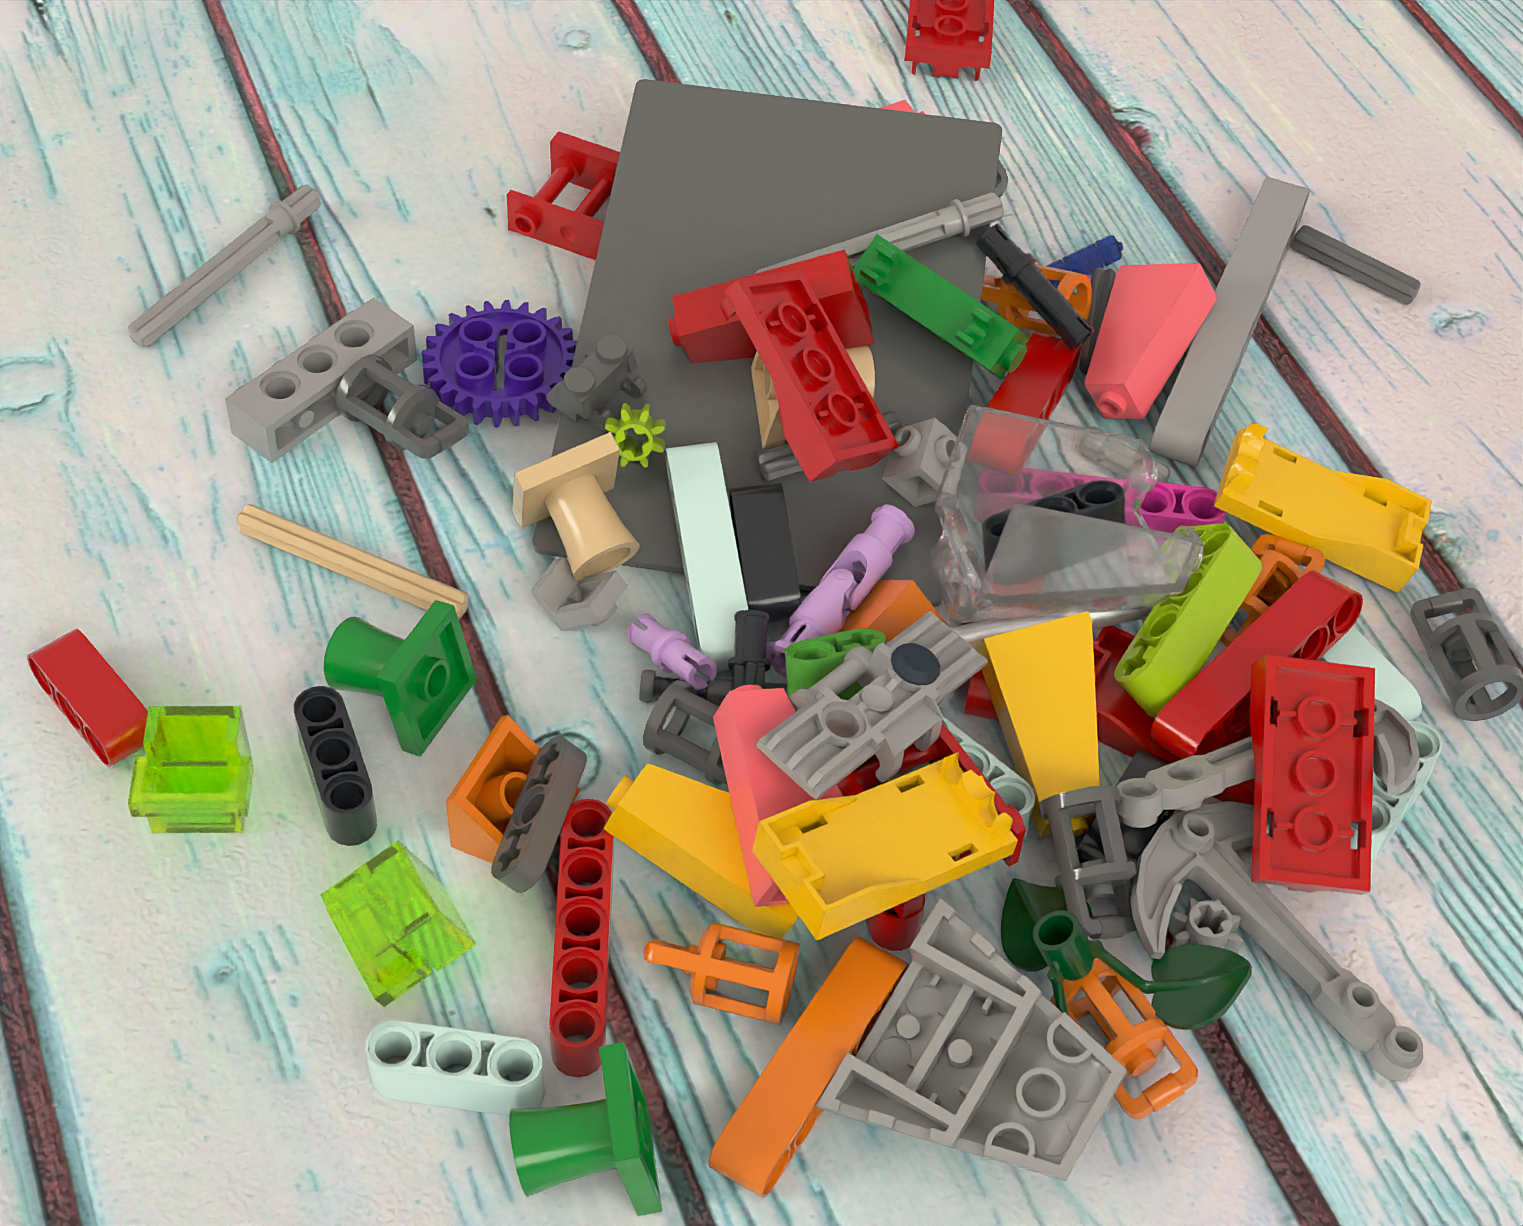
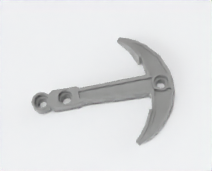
M1375 699L1373 769L1375 775L1385 783L1387 794L1399 795L1410 786L1416 778L1419 769L1420 752L1414 728L1394 708ZM1274 703L1270 706V715L1272 716L1274 714ZM1250 736L1205 755H1193L1149 771L1145 778H1132L1120 782L1116 787L1119 788L1122 803L1116 809L1117 813L1122 816L1123 823L1135 828L1149 827L1156 823L1157 816L1162 813L1163 809L1183 811L1197 809L1202 805L1204 799L1222 793L1227 787L1255 778L1252 737Z
M1233 801L1204 804L1194 810L1178 812L1161 824L1135 864L1137 874L1132 879L1130 895L1133 920L1149 957L1161 959L1164 955L1170 914L1183 887L1182 883L1186 879H1191L1214 901L1216 899L1221 900V904L1230 911L1231 915H1239L1241 917L1239 926L1310 995L1312 1004L1355 1049L1368 1053L1371 1065L1380 1075L1392 1081L1406 1080L1423 1060V1042L1419 1035L1408 1027L1396 1026L1393 1014L1380 1002L1378 994L1371 986L1361 982L1351 971L1342 968L1264 883L1251 882L1252 870L1235 851L1251 845L1248 851L1252 855L1254 805ZM1267 813L1266 836L1269 837L1270 813Z

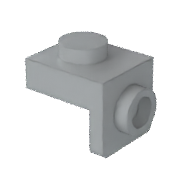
M559 558L553 561L533 587L531 593L562 631L589 624L598 626L606 622L616 612L617 605L615 603L628 585L617 571L586 577L580 581L575 580L568 560L566 558Z

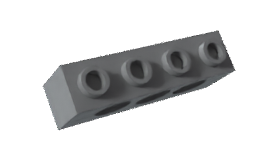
M375 298L370 299L225 398L231 433L273 463L340 415L335 401L338 386L347 370L361 357L370 354L379 356L389 363L392 367V372L396 374L417 361L414 325ZM363 376L357 384L353 395L362 400L371 393L375 381L367 376Z

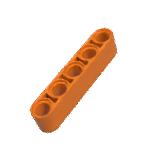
M856 937L850 943L721 1132L709 1157L708 1165L711 1169L762 1198L771 1192L824 1112V1110L818 1109L816 1105L846 1054L857 1055L910 963L861 937Z

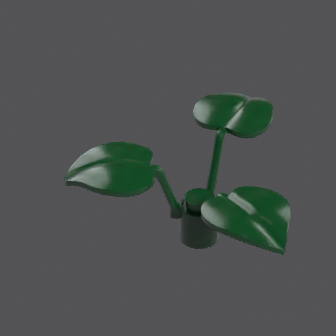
M1013 878L1009 886L1001 918V943L1003 951L1011 964L1018 969L1036 972L1049 967L1047 977L1052 984L1055 1006L1067 1015L1069 1014L1063 986L1064 980L1075 981L1085 977L1091 971L1094 959L1097 958L1134 987L1139 988L1141 992L1154 994L1151 1006L1156 1011L1155 1015L1166 1025L1182 1030L1202 1028L1219 1019L1232 1006L1252 975L1250 962L1233 951L1210 945L1187 944L1168 949L1161 959H1154L1151 966V974L1154 981L1144 980L1105 950L1100 940L1090 941L1078 918L1067 910L1064 891L1058 890L1056 887L1032 884L1017 878ZM1086 901L1089 917L1093 916L1092 909Z

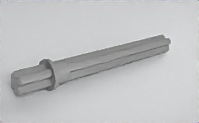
M302 185L283 201L276 200L270 204L269 212L131 322L128 326L131 339L142 347H149L287 233L295 234L299 231L300 223L321 206L318 191L308 185Z
M992 192L964 202L955 199L950 201L949 207L759 269L756 273L844 249L854 268L876 234L904 252L957 234L960 237H966L971 229L1002 219L1004 216L1003 204L1000 197Z

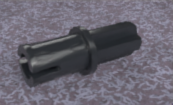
M758 610L737 611L734 616L736 621L734 657L728 659V668L733 670L732 690L744 685H758L764 689L765 672L771 669V661L766 659L769 614Z

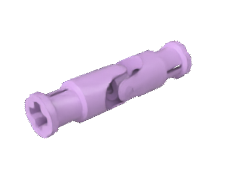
M887 504L877 507L871 516L872 523L865 532L857 534L852 538L823 576L819 586L814 588L789 619L790 627L779 640L769 643L766 647V659L771 661V666L778 674L786 678L785 649L790 644L839 633L843 629L845 618L852 610L854 611L858 608L892 565V555L900 545L909 542L913 538L915 533L914 524L902 510Z

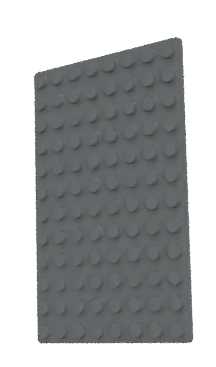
M642 79L636 83L571 368L578 367L586 359L585 355L597 344L602 336L607 334L621 336L626 341L627 347L633 350L637 362V368L632 373L627 371V376L631 381L637 376L642 377L647 384V391L640 398L636 399L620 390L599 411L600 414L605 409H608L612 412L615 419L620 420L623 403H627L631 410H642L643 406L648 403L650 404L649 415H651L653 420L665 419L666 421L665 430L655 435L666 442L665 449L717 442L729 508L730 488L782 483L799 590L813 591L814 588L819 586L823 576L852 538L857 534L864 533L872 523L871 516L877 507L887 504L902 510L913 522L915 533L909 542L903 543L892 555V565L880 580H913L933 607H938L942 603L957 484L952 497L914 507L882 480L889 454L871 467L852 472L849 469L838 471L832 477L809 482L803 470L770 481L764 480L757 466V454L765 450L762 448L751 372L754 357L692 363L684 347H676L674 345L668 319L675 317L672 296L755 274L759 269L949 207L950 201L955 199L964 202L991 192L995 193L1002 127L993 122ZM991 223L971 229L966 237H960L957 234L905 251V253L981 303L986 255L975 243L990 228ZM860 285L868 304L875 344L868 347L873 356L875 370L873 400L881 414L894 411L901 422L902 428L936 418L963 442L973 361ZM561 412L551 457L607 434L609 431H601L582 417L578 422H575ZM633 428L627 429L626 437L634 436L637 442L643 441L644 434L637 435ZM651 450L649 465L646 468L640 463V460L629 461L625 467H622L621 456L619 455L614 489L604 494L622 523L640 544L637 553L623 563L622 566L684 574L667 475L665 450L663 453ZM549 516L536 522L532 540L535 552L541 555L568 558L552 517Z

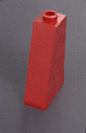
M845 249L738 278L802 270L845 349L875 344L868 304ZM737 279L672 296L675 317L668 319L670 334L676 347L683 346L692 363L755 357L757 350L737 313L726 321L720 307L722 300L727 297L724 290Z

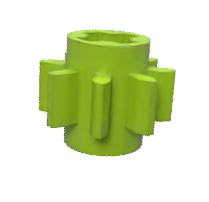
M623 403L620 420L615 418H607L605 429L616 434L613 438L620 449L619 455L621 456L622 467H625L629 461L640 460V463L646 468L649 465L651 450L658 453H663L665 450L666 442L655 435L665 430L666 421L665 419L654 421L651 415H649L650 404L648 403L643 406L642 410H631L627 403ZM633 428L637 435L644 434L643 441L637 442L634 436L626 437L627 429Z

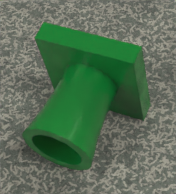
M438 600L434 601L406 639L383 631L359 617H349L340 623L333 632L324 656L323 669L327 684L334 690L362 692L383 697L402 751L420 757L477 681L455 607Z
M625 1042L599 1047L606 1099L548 1108H511L509 1127L513 1157L519 1182L526 1197L561 1183L598 1172L617 1169L638 1216L662 1211L647 1097Z

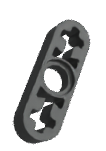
M556 736L550 739L534 758L492 863V876L516 893L526 892L543 875L586 766V753L563 736Z

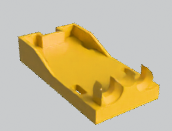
M1251 423L1246 429L1241 427L1232 441L1214 507L1271 534L1318 549L1323 553L1324 559L1399 593L1419 569L1423 544L1420 543L1422 531L1428 524L1432 500L1388 479L1328 469L1263 438L1268 428L1260 424Z
M959 752L857 795L811 800L759 821L752 851L816 940H820L1013 854L1018 839L1010 831L1013 822L1012 817L1007 813L998 815L994 805L995 792L986 785L982 775L978 776L972 770L962 771L958 763ZM968 850L972 852V855L958 860L961 853Z

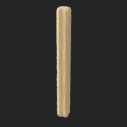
M253 504L246 505L243 511L238 514L236 521L239 532L425 610H428L434 601L438 600L454 605L459 620L467 611L469 605L468 595L456 588Z

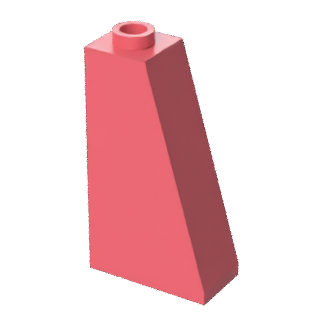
M1200 263L1121 265L1118 269L1084 382L1103 418H1145L1218 299Z
M744 685L728 692L713 716L754 907L790 904L752 851L758 824L761 820L816 799L805 792L756 747L760 738L796 712L784 688L762 689L758 685ZM836 784L817 800L843 797Z

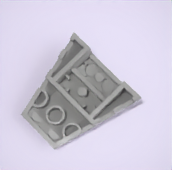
M940 897L910 947L911 964L857 1055L846 1054L816 1107L824 1111L1067 1181L1126 1075L1127 1069L1065 1012L1062 1013L1028 977L1024 974L1021 975L997 953V949L978 931L975 932L956 915V911Z

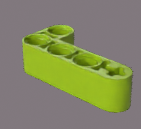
M1219 523L1179 528L1168 535L1156 551L1157 560L1174 576L1114 671V677L1117 682L1151 717H1157L1161 709L1198 675L1262 570V562L1229 524Z

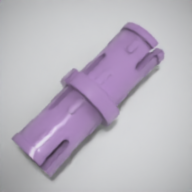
M644 613L635 617L638 622L647 627L645 631L631 621L627 629L629 642L651 655L652 662L659 669L668 673L674 672L696 690H701L708 686L706 681L696 675L697 672L702 673L711 681L714 680L717 673L716 662L692 647L690 639L679 630H668L650 614Z

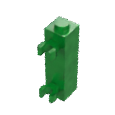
M876 234L853 268L861 286L1000 380L1006 371L1011 373L1020 365L1026 355L1027 347H1025V344L1029 338L1018 327Z

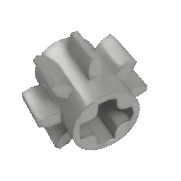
M1191 898L1189 899L1185 914L1175 912L1173 914L1169 931L1176 936L1171 948L1187 944H1202L1220 947L1238 954L1244 940L1236 934L1241 917L1239 915H1231L1230 911L1221 904L1219 899L1198 902Z

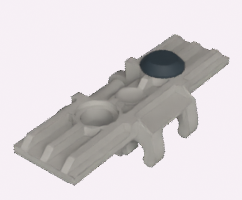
M929 611L887 644L883 642L875 647L873 653L865 647H854L845 655L844 663L807 690L798 689L791 694L789 699L796 712L760 738L756 747L816 800L874 754L880 762L876 776L881 782H886L900 770L904 750L914 743L918 750L924 751L938 739L944 717L937 704L986 666L988 660L934 613ZM856 681L863 687L861 691L849 700L838 697L841 692Z

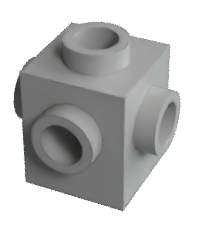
M936 418L897 429L894 438L899 446L890 452L882 480L914 507L952 497L957 480L960 477L967 445Z

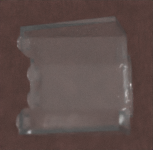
M970 405L936 494L935 513L939 514L943 531L940 540L931 548L930 567L950 620L965 623L1073 615L1089 611V613L1149 609L1183 592L1191 572H1195L1201 564L1203 543L1193 527L1182 525L1174 533L1149 529L1139 509L1146 492H1150L1154 488L1158 477V465L1153 461L1152 454L1145 441ZM1107 480L1116 482L1124 489L1126 524L1025 504L1088 482ZM1011 509L986 574L982 524L988 517Z

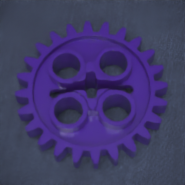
M504 300L500 309H494L489 301H484V310L479 312L470 305L465 306V317L462 318L454 313L448 314L449 326L437 323L435 325L436 336L426 337L427 349L422 350L424 384H428L429 388L434 390L440 402L450 408L455 406L456 412L463 416L469 412L472 413L474 425H479L485 417H491L494 428L500 426L503 418H510L515 427L519 426L520 416L525 414L535 422L539 421L540 408L551 413L556 412V408L548 403L546 395L559 381H564L566 372L572 367L577 341L573 340L572 328L562 329V318L560 316L547 320V309L544 307L535 313H530L529 302H524L518 309H511L509 300ZM502 335H507V350L504 357V388L497 391L496 375L499 372V341Z

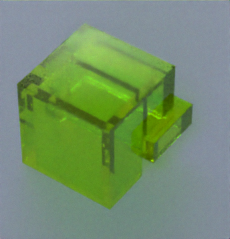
M149 706L143 741L147 757H135L128 798L131 817H147L151 833H243L245 816H248L254 768L242 707Z
M399 840L320 894L327 907L326 911L374 1000L384 1007L431 975L433 971L429 965L439 971L476 945L438 876Z

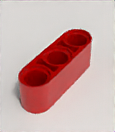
M76 628L27 655L28 664L39 685L107 767H111L159 739L157 727L147 709L79 629Z

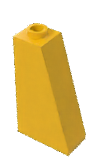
M1089 611L984 638L979 651L988 660L986 666L982 668V672L1016 772L1027 781L1035 794L1032 819L1039 839L1052 836L1049 820H1045L1041 816L1039 803L1042 800L1071 790L1100 786L1093 633ZM1096 814L1071 819L1074 838L1087 833L1089 826L1092 825L1097 817Z
M649 763L645 765L635 781L626 775L622 778L606 802L614 811L603 828L605 831L751 931L780 939L785 936L799 915L791 904L754 907L730 793Z

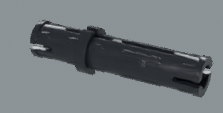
M998 223L980 236L975 245L1003 274L1001 277L1003 282L1007 286L1013 285L1025 297L1028 303L1054 329L1071 351L1078 348L1094 333L1095 329L1081 317L1070 302L1041 273L1040 269L1035 265L1036 259L1031 253L1025 254Z

